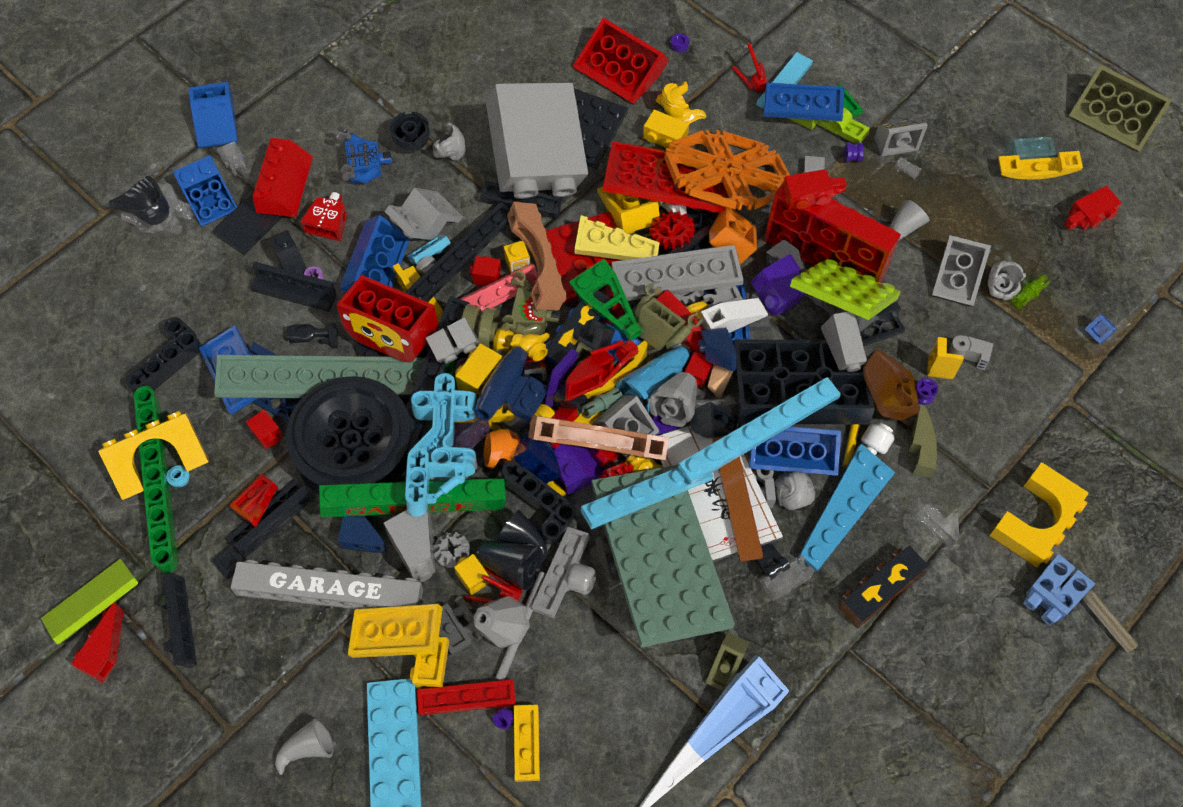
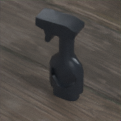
M331 323L329 328H315L311 324L287 326V341L301 343L309 342L315 337H329L321 339V343L329 344L332 348H338L339 331L335 323Z

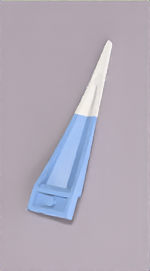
M754 656L742 671L734 676L639 807H650L706 759L772 711L788 694L789 690L759 656Z

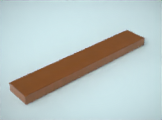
M725 436L713 438L712 443L720 440ZM739 456L719 468V474L739 562L762 559L763 552Z

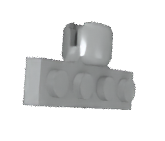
M570 527L567 528L531 607L534 612L554 618L567 591L572 590L584 595L591 592L596 580L595 570L592 567L579 563L590 538L588 533Z

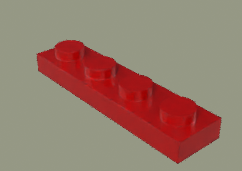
M514 679L417 690L418 712L420 716L516 705Z

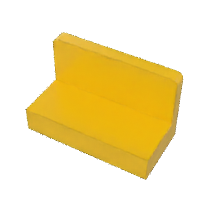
M937 338L928 356L927 376L953 379L960 368L964 356L947 353V338Z

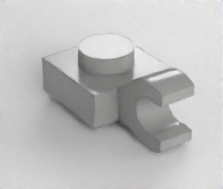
M757 469L756 477L763 484L760 489L769 508H773L776 501L773 479L774 470H768V475H763L761 469Z

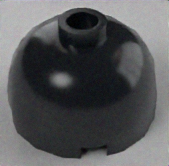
M403 112L391 121L390 134L398 148L406 152H414L423 148L428 142L430 128L427 119L422 114L412 112V114L405 115V112Z

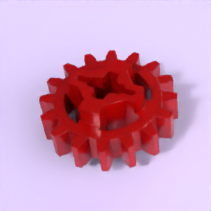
M670 211L669 215L662 213V218L655 217L656 222H651L650 234L652 240L659 242V247L664 245V249L672 246L674 250L677 245L682 248L684 242L689 244V238H694V223L692 218H688L687 213L681 215L680 211L676 214Z

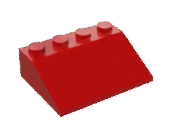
M602 18L573 67L634 104L659 78L669 59L664 53L607 19Z

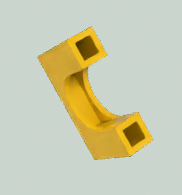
M180 410L168 415V420L162 423L156 420L145 425L147 429L141 432L135 429L125 433V438L120 441H116L114 438L102 443L103 448L98 452L122 500L144 491L143 481L134 463V453L138 445L148 439L159 438L170 442L178 451L187 472L209 462L187 412L181 414Z
M1042 462L1024 487L1043 499L1051 507L1054 514L1053 526L1046 529L1034 528L1007 511L990 534V537L1036 568L1042 562L1047 563L1054 554L1051 551L1054 545L1058 547L1065 537L1062 532L1065 528L1069 530L1075 523L1076 518L1073 516L1076 512L1081 513L1088 503L1085 501V498L1089 494Z

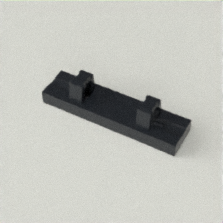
M168 573L162 576L165 595L157 599L158 607L167 610L171 639L163 643L164 652L173 654L174 665L191 668L197 665L185 578Z

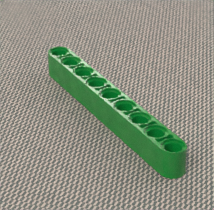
M148 386L139 387L134 393L137 431L141 432L147 429L145 425L153 421L159 420L162 423L160 401L153 389ZM153 438L139 445L150 554L152 562L161 572L171 573L178 566V554L170 485L166 477L168 467L165 441ZM159 475L157 479L152 480L154 476ZM158 495H162L158 500H154ZM164 515L161 520L156 521L159 516ZM162 536H166L165 540L158 542ZM169 557L165 563H161L163 558Z

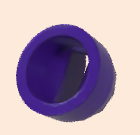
M500 708L493 716L494 724L503 730L508 729L514 720L512 710L508 711L507 708Z

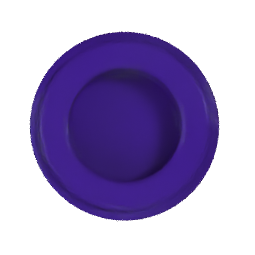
M684 34L673 35L670 40L671 49L678 53L686 51L689 47V38Z

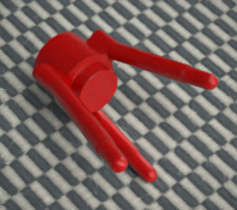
M747 43L756 69V73L751 76V82L735 66L732 69L748 85L750 91L754 89L755 92L760 93L766 90V82H769L766 78L763 63L760 62L758 64L751 43Z
M619 340L614 344L590 352L591 355L617 348L616 356L620 362L602 380L601 387L624 364L638 354V347L633 341L627 340L624 343L622 340Z
M484 567L485 571L500 581L498 582L493 578L482 575V579L502 589L499 597L509 596L519 602L523 590L487 567ZM468 595L463 597L464 600L486 604L494 600Z

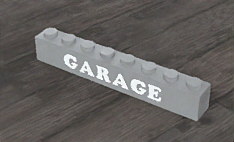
M253 560L237 562L231 584V589L236 596L351 609L421 605L423 594L421 582L413 578L396 580L388 575L378 578L368 573L352 575L343 570H337L336 573L327 572L323 568L307 570L298 565L282 567L280 564L272 562L268 563V565H263Z

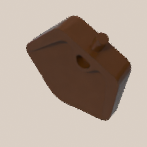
M877 349L870 353L863 366V375L879 413L885 417L900 421L918 414L920 409L913 374L882 350Z

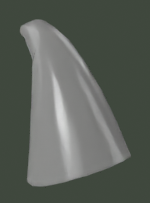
M905 200L898 209L890 228L901 234L899 239L901 240L928 223L930 219L916 203Z
M313 719L283 744L276 755L275 766L280 775L283 774L285 766L290 761L304 757H332L333 741L324 724L317 719Z

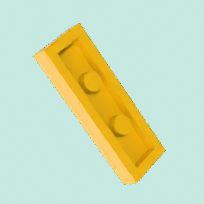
M538 705L514 706L515 782L540 781Z

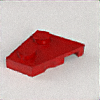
M261 474L229 506L242 518L256 526L278 487L272 480Z

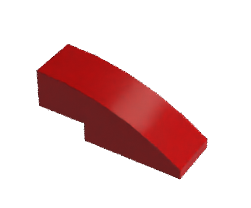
M668 289L656 298V300L685 320V326L688 324V318L692 315L691 312ZM693 317V322L697 324V319ZM701 325L693 327L690 330L691 333L682 343L690 348L691 351L699 353L698 340H701V331L704 328Z
M605 351L591 355L576 366L566 381L564 399L569 401L601 387L602 379L613 370L614 357Z

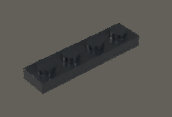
M490 181L485 182L480 195V200L496 205L502 202L509 208H511L513 202L533 203L537 205L541 215L558 219L563 204V198L539 192L534 197L518 199L514 197V191L500 192L499 183Z

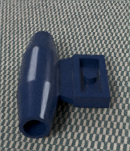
M513 347L497 364L482 388L474 410L475 415L479 419L484 421L490 420L505 403L511 410V413L530 423L532 415L536 413L547 393L548 386L533 377L521 376L528 356L523 348Z

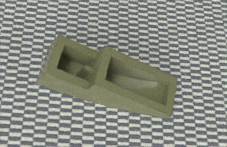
M920 405L919 413L915 415L908 452L917 454L913 474L931 478L936 469L937 442L930 415L926 407Z

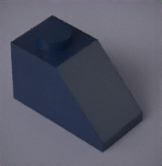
M727 327L702 330L701 340H698V348L700 353L703 352L705 360L730 371H736V351Z
M343 516L338 538L341 549L387 554L384 541L363 516Z

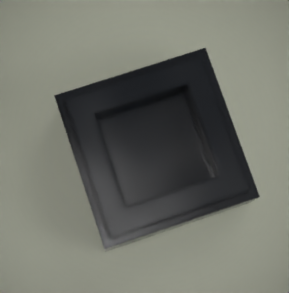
M231 546L212 560L227 579L234 575L237 562H244Z

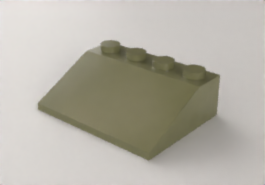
M1100 65L1069 117L1140 152L1172 99Z

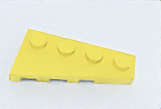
M581 215L575 254L619 260L658 256L659 242L637 234H627L622 229L607 227L605 223L593 222L588 220V217Z

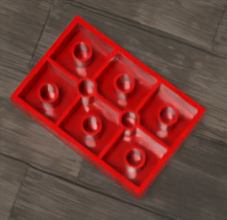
M783 183L774 194L764 242L775 246L782 240H785L799 250L801 261L811 266L829 259L837 262V265L840 267L853 268L857 271L856 273L862 276H872L876 279V282L882 283L900 239V233L877 222L873 218L857 212L853 208L839 203L835 199H831L829 203L824 205H813L803 209L789 210L782 191Z

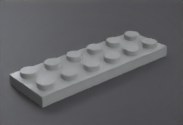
M735 245L611 262V267L618 277L627 301L642 299L643 296H646L645 288L650 283H654L652 287L653 293L657 287L662 288L660 295L667 289L672 294L743 285V276Z

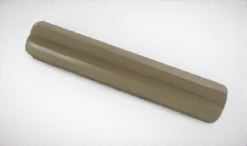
M1093 590L1088 591L1082 598L1083 601L1126 652L1134 650L1138 643Z

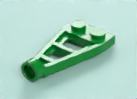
M605 259L569 281L572 289L585 304L626 335L629 340H634L643 332V329L635 320L616 273ZM605 285H609L614 294L611 300L602 303L593 296L594 292ZM617 303H620L625 311V315L619 319H616L608 311Z

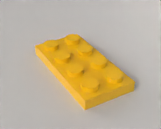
M439 604L355 609L348 656L358 658L437 653L443 607Z

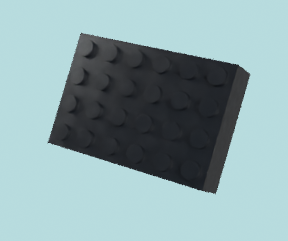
M734 339L736 371H733L738 424L751 422L828 377L841 394L840 397L796 424L870 425L875 407L873 397L864 379V364L860 366L861 369L853 372H848L847 369L839 370L826 340Z

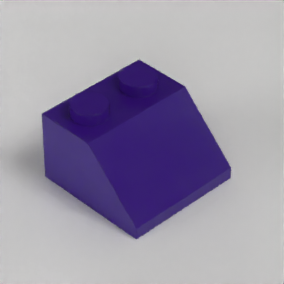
M791 254L763 269L751 281L752 286L771 316L788 312L806 295V293L790 287L792 279L803 273Z
M560 444L557 448L546 449L547 462L567 496L592 484V480L600 479L599 476L603 475L602 471L604 470L590 454L591 448Z

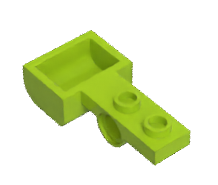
M843 108L842 121L788 118L810 130L819 125L854 144L862 142L870 129L853 120L852 114L846 108Z

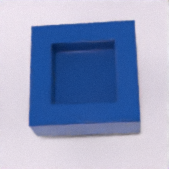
M1100 314L1085 330L1099 344H1102L1117 328L1103 314Z

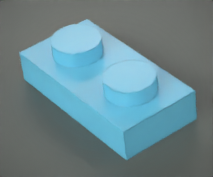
M438 235L407 255L410 263L417 265L421 259L445 251L450 241L447 236Z

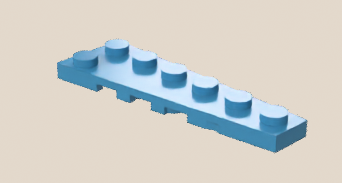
M859 445L846 467V471L836 485L834 493L829 498L823 513L818 518L814 529L811 531L798 555L815 572L819 570L895 474L890 467L864 445Z

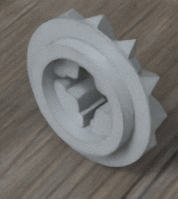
M446 532L445 535L438 537L433 545L434 557L437 562L449 568L456 566V563L461 558L469 556L470 546L465 536L457 532ZM449 542H451L453 547H458L454 549L455 557H452L449 551H445L448 549Z

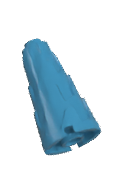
M677 346L620 379L615 388H618L619 391L621 390L622 397L624 395L637 396L649 413L648 398L661 385L683 371L682 369L690 361V352L684 346Z

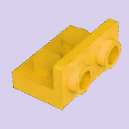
M439 637L437 653L414 655L416 662L415 667L411 668L410 680L416 688L422 689L423 686L443 687L449 647L448 638Z

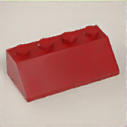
M270 139L253 193L256 213L297 217L313 156L292 140Z

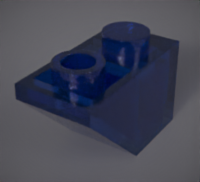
M529 434L520 439L513 457L516 461L546 484L561 476V470L550 442L531 439Z

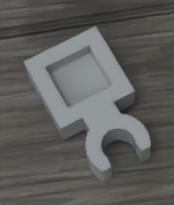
M736 286L715 289V295L706 294L703 296L705 303H713L707 305L708 308L720 303L743 300Z

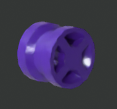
M846 142L844 147L845 162H850L851 160L862 162L864 155L863 143L852 144L851 142Z
M923 378L917 383L918 403L928 405L934 400L938 393V385L934 380Z

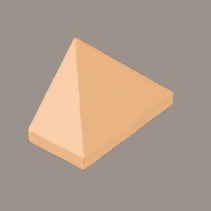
M714 364L708 388L717 398H721L733 371Z

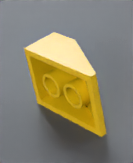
M603 187L597 188L601 200L607 211L611 212L617 227L624 230L627 234H632L643 228H650L651 222H656L655 217L660 218L658 201H650L640 197L633 198L618 193L612 194L608 191H603Z

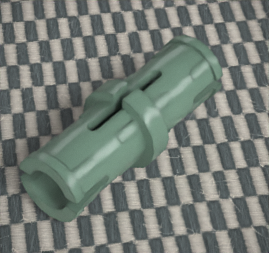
M613 388L603 395L599 394L593 401L581 406V413L584 414L588 411L584 417L589 419L600 411L604 412L610 405L622 398V393L619 392L615 395L619 389Z

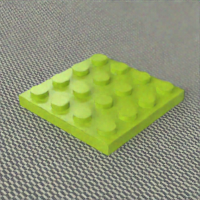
M829 259L823 260L794 277L790 284V287L867 320H870L896 301L901 292L891 284L876 282V279L872 276H862L856 273L855 269L840 267L837 265V262Z

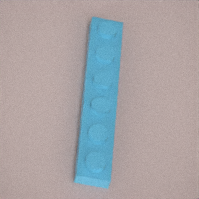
M678 467L581 506V512L590 528L593 529L709 482L713 479V473L691 485Z

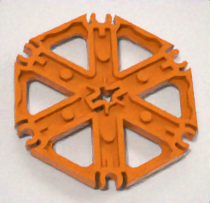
M702 130L672 141L666 149L664 156L675 185L678 184V188L686 187L685 193H690V196L731 209L737 208L741 210L742 205L748 207V210H751L752 206L755 210L773 202L774 194L783 183L784 177L790 175L779 153L776 154L775 150L768 151L769 146L764 145L765 143L722 130L721 134L719 130H716L715 134H711L709 130H706V133H704ZM696 144H703L709 153L690 147ZM728 144L747 150L733 155ZM681 163L687 167L698 168V170L688 174H680L676 164ZM771 165L776 174L758 169L757 167ZM722 182L729 198L703 190ZM748 185L759 187L761 190L770 191L771 193L757 199V197L752 195Z

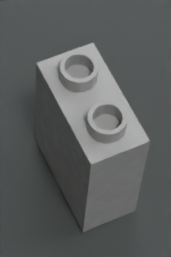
M573 83L495 84L486 100L500 192L514 191V197L518 199L534 197L538 194V190H552L555 197H566L575 194L578 185L588 175Z

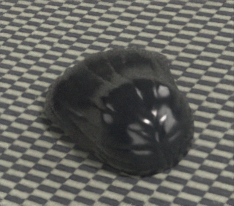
M146 176L130 190L109 201L111 206L133 214L149 225H159L164 222L170 212L169 203L159 185L151 176Z

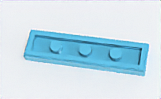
M796 52L772 83L797 84L812 66L813 60ZM765 92L757 100L756 104L764 109Z

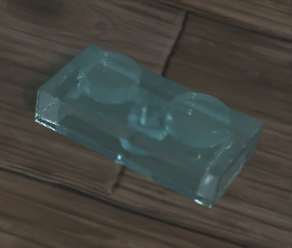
M1052 137L1013 139L1011 143L1014 155H1019L1020 160L1051 158L1056 155Z

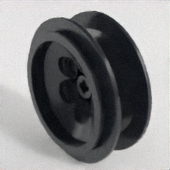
M357 376L332 379L308 392L294 408L287 425V449L301 479L319 495V485L397 483L407 471L408 454L406 451L411 436L410 418L401 398L385 384L370 378ZM362 423H368L365 427H359ZM340 425H346L344 428L338 429ZM379 439V442L375 444L371 443L372 440ZM329 443H335L332 447H326ZM364 457L369 458L365 462H360V460ZM347 459L343 464H337L339 460Z

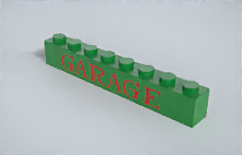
M504 478L465 480L447 494L440 495L436 503L428 504L429 513L503 510L506 501ZM429 481V494L437 493L439 487L447 481ZM406 482L319 485L320 517L400 514L407 510L405 498ZM415 496V502H417L419 497Z

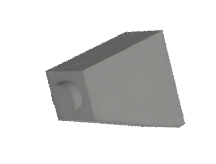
M851 312L833 314L821 326L824 337L839 370L857 371L861 369L860 366L867 359L856 316Z

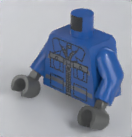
M346 125L338 127L337 139L340 141L347 139L345 142L347 164H344L340 170L343 173L342 179L345 181L350 179L351 184L358 182L368 184L376 177H380L382 175L381 165L392 163L391 151L379 153L377 142H371L353 133L349 134L350 130Z

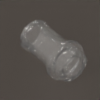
M900 157L895 165L898 172L902 171L914 180L922 170V168L907 161L906 157Z

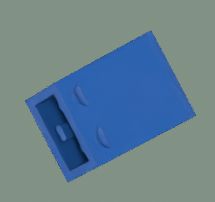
M223 82L189 87L190 105L198 148L238 143L234 96L229 83Z
M211 155L173 171L174 177L201 227L231 214L237 208Z

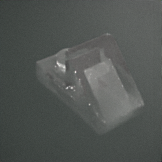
M929 504L920 511L917 519L951 549L959 539L957 509L946 519L942 517L936 508H932Z

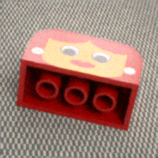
M363 275L357 279L337 303L342 324L350 336L363 345L403 362H413L428 343L426 337L438 330V321L433 304Z

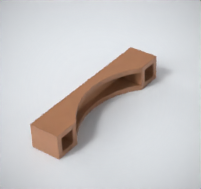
M513 202L507 215L511 231L524 241L532 252L537 265L538 277L531 291L535 309L559 310L562 303L566 300V291L562 286L561 275L558 273L556 260L551 252V244L548 242L546 229L541 221V214L536 204Z
M532 415L529 438L535 440L596 448L666 460L669 438L536 415Z

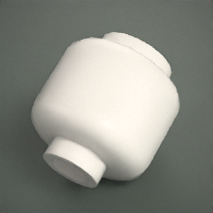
M878 422L868 426L861 438V442L874 455L877 453L883 455L887 453L895 438L890 427Z

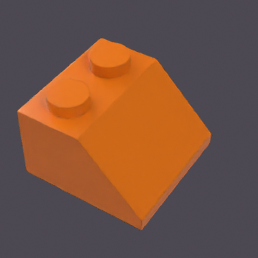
M725 207V210L718 214L709 230V242L714 248L735 245L739 264H741L757 250L756 226L734 209Z

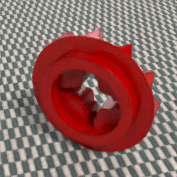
M626 461L602 471L603 475L599 476V478L627 474L634 469L633 464H627Z

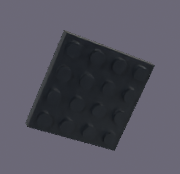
M574 88L586 163L588 167L597 170L628 113V107Z

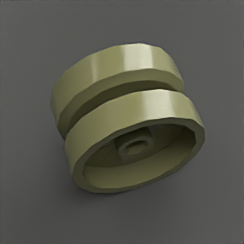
M467 304L462 318L468 319L479 342L493 350L494 337L498 329V309L486 307L481 314L479 306Z

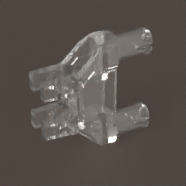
M157 182L170 208L169 215L164 222L159 225H149L133 214L123 212L121 215L122 221L135 225L137 230L143 233L167 230L179 235L183 227L179 225L180 221L175 216L190 220L194 213L190 211L191 206L177 199L171 184Z

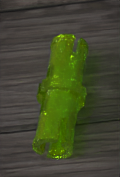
M1041 274L1031 284H1026L1023 287V291L1012 299V302L1015 303L1014 306L1022 309L1030 300L1036 299L1039 296V292L1050 284V280H1047L1048 277Z

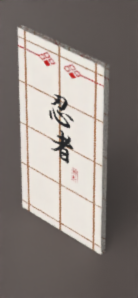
M691 426L659 435L669 438L666 460H660L662 467L679 465L683 460L713 444V438H705L691 431ZM743 454L740 456L762 546L783 539V536ZM719 469L712 472L713 479L688 490L713 562L738 554Z

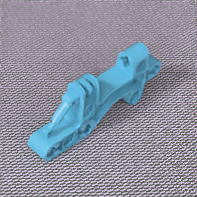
M447 373L440 374L435 378L434 391H418L411 398L413 416L418 420H433L432 428L410 450L407 458L406 506L408 513L415 517L424 515L427 512L428 504L436 503L440 495L447 494L455 486L462 484L465 481V476L475 473V451L469 448L452 446L454 443V422L469 421L476 418L474 410L477 405V395L471 391L455 390L454 377ZM452 477L439 487L437 493L429 494L430 478ZM415 496L419 497L417 502H415Z

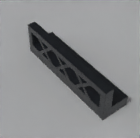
M254 262L252 267L256 276L250 287L252 292L330 312L337 296L333 282Z
M898 302L890 304L879 312L875 317V321L860 332L861 340L862 338L864 339V346L905 332V328L898 317L901 310ZM893 321L897 329L890 330L883 326L885 323ZM820 327L817 338L818 340H826ZM873 328L879 332L878 335L872 337L865 334V330Z
M295 479L269 502L261 519H264L256 527L246 521L226 540L246 559L315 499L311 490L305 484L302 485ZM297 487L299 490L289 497V494ZM281 504L278 508H276V509L272 512V508H273L275 505ZM240 535H245L237 543L235 542Z

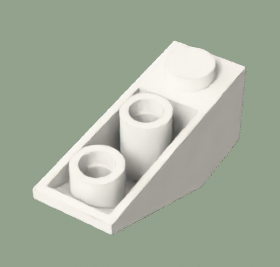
M759 298L720 303L701 311L702 326L705 330L727 327L729 333L768 316Z

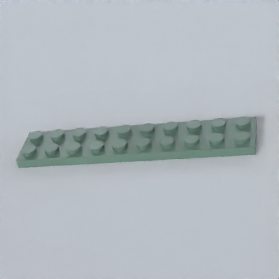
M217 355L214 393L215 397L303 398L308 392L324 382L341 377L357 376L379 381L391 388L401 399H410L426 357H416L413 362L408 363L393 357Z

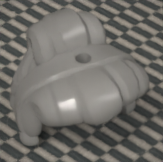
M447 123L448 132L444 133L433 144L432 152L436 158L450 157V159L456 161L465 154V140L459 128L451 123Z
M999 261L993 265L988 279L991 296L1002 300H1010L1020 292V281L1026 277V274L1023 273V269L1019 264L1012 261Z
M786 471L774 482L778 503L786 509L795 510L810 505L815 499L813 483L804 472Z

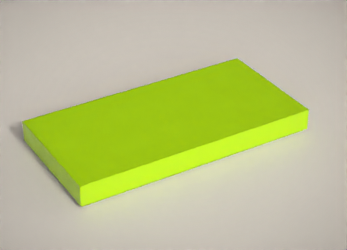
M119 559L41 619L50 636L58 645L138 584V581L125 563Z

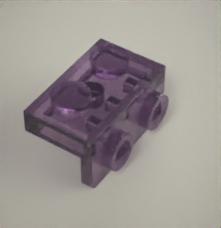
M478 418L475 422H462L454 429V443L452 447L473 449L476 444L490 433L489 421Z

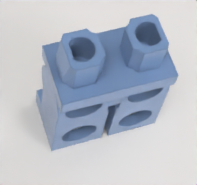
M1058 554L1026 592L1028 595L1023 604L1033 611L1040 604L1047 610L1041 618L1051 626L1056 621H1061L1095 583L1081 571L1077 570L1061 587L1060 585L1076 567Z

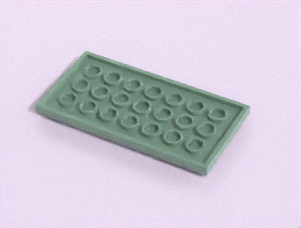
M678 465L592 480L591 486L595 499L598 500L678 468ZM688 490L603 524L641 648L734 628L735 623Z

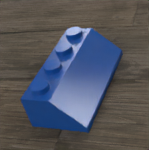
M380 215L365 221L339 289L347 293L361 275L392 287L395 281L393 266L396 264L401 265L410 238L406 237L402 230Z
M789 427L747 452L749 468L838 475L841 431Z

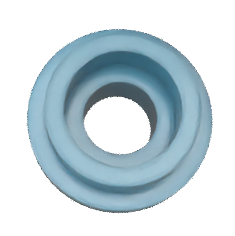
M174 466L167 473V481L173 487H183L188 483L190 473L189 471L187 472L184 466ZM181 473L180 477L174 478L176 474Z

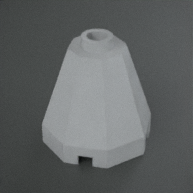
M680 372L661 385L648 398L651 414L655 417L657 415L661 416V421L665 425L683 427L687 421L689 422L695 413L696 379L689 373Z
M509 596L490 601L481 606L473 617L476 629L486 639L500 648L521 643L530 627L529 620L526 619L525 614L527 613L526 606Z

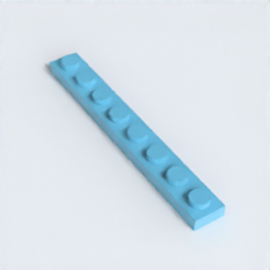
M827 377L679 463L678 467L692 485L835 401L841 394Z

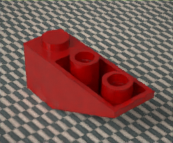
M112 603L104 611L101 621L96 628L91 630L88 640L75 653L71 663L76 669L101 683L104 682L117 662L124 610L116 603Z

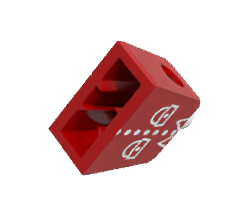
M332 192L329 199L316 198L301 220L304 232L341 242L347 218L345 205L341 202L342 196Z

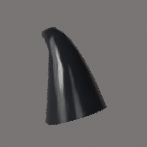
M518 509L502 527L496 540L537 545L543 550L544 561L547 557L546 543L534 524Z

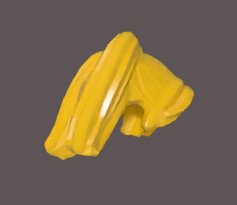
M683 82L680 86H677L676 83L665 85L662 93L656 98V102L664 108L666 114L690 124L696 120L706 118V113L703 110H691L688 107L689 105L685 103L682 95L688 91L687 82Z

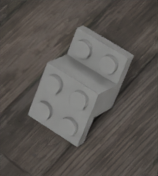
M420 188L412 190L402 207L389 205L385 210L390 216V221L399 226L406 237L421 240L434 239L438 236L446 222L459 223L463 217L439 192Z

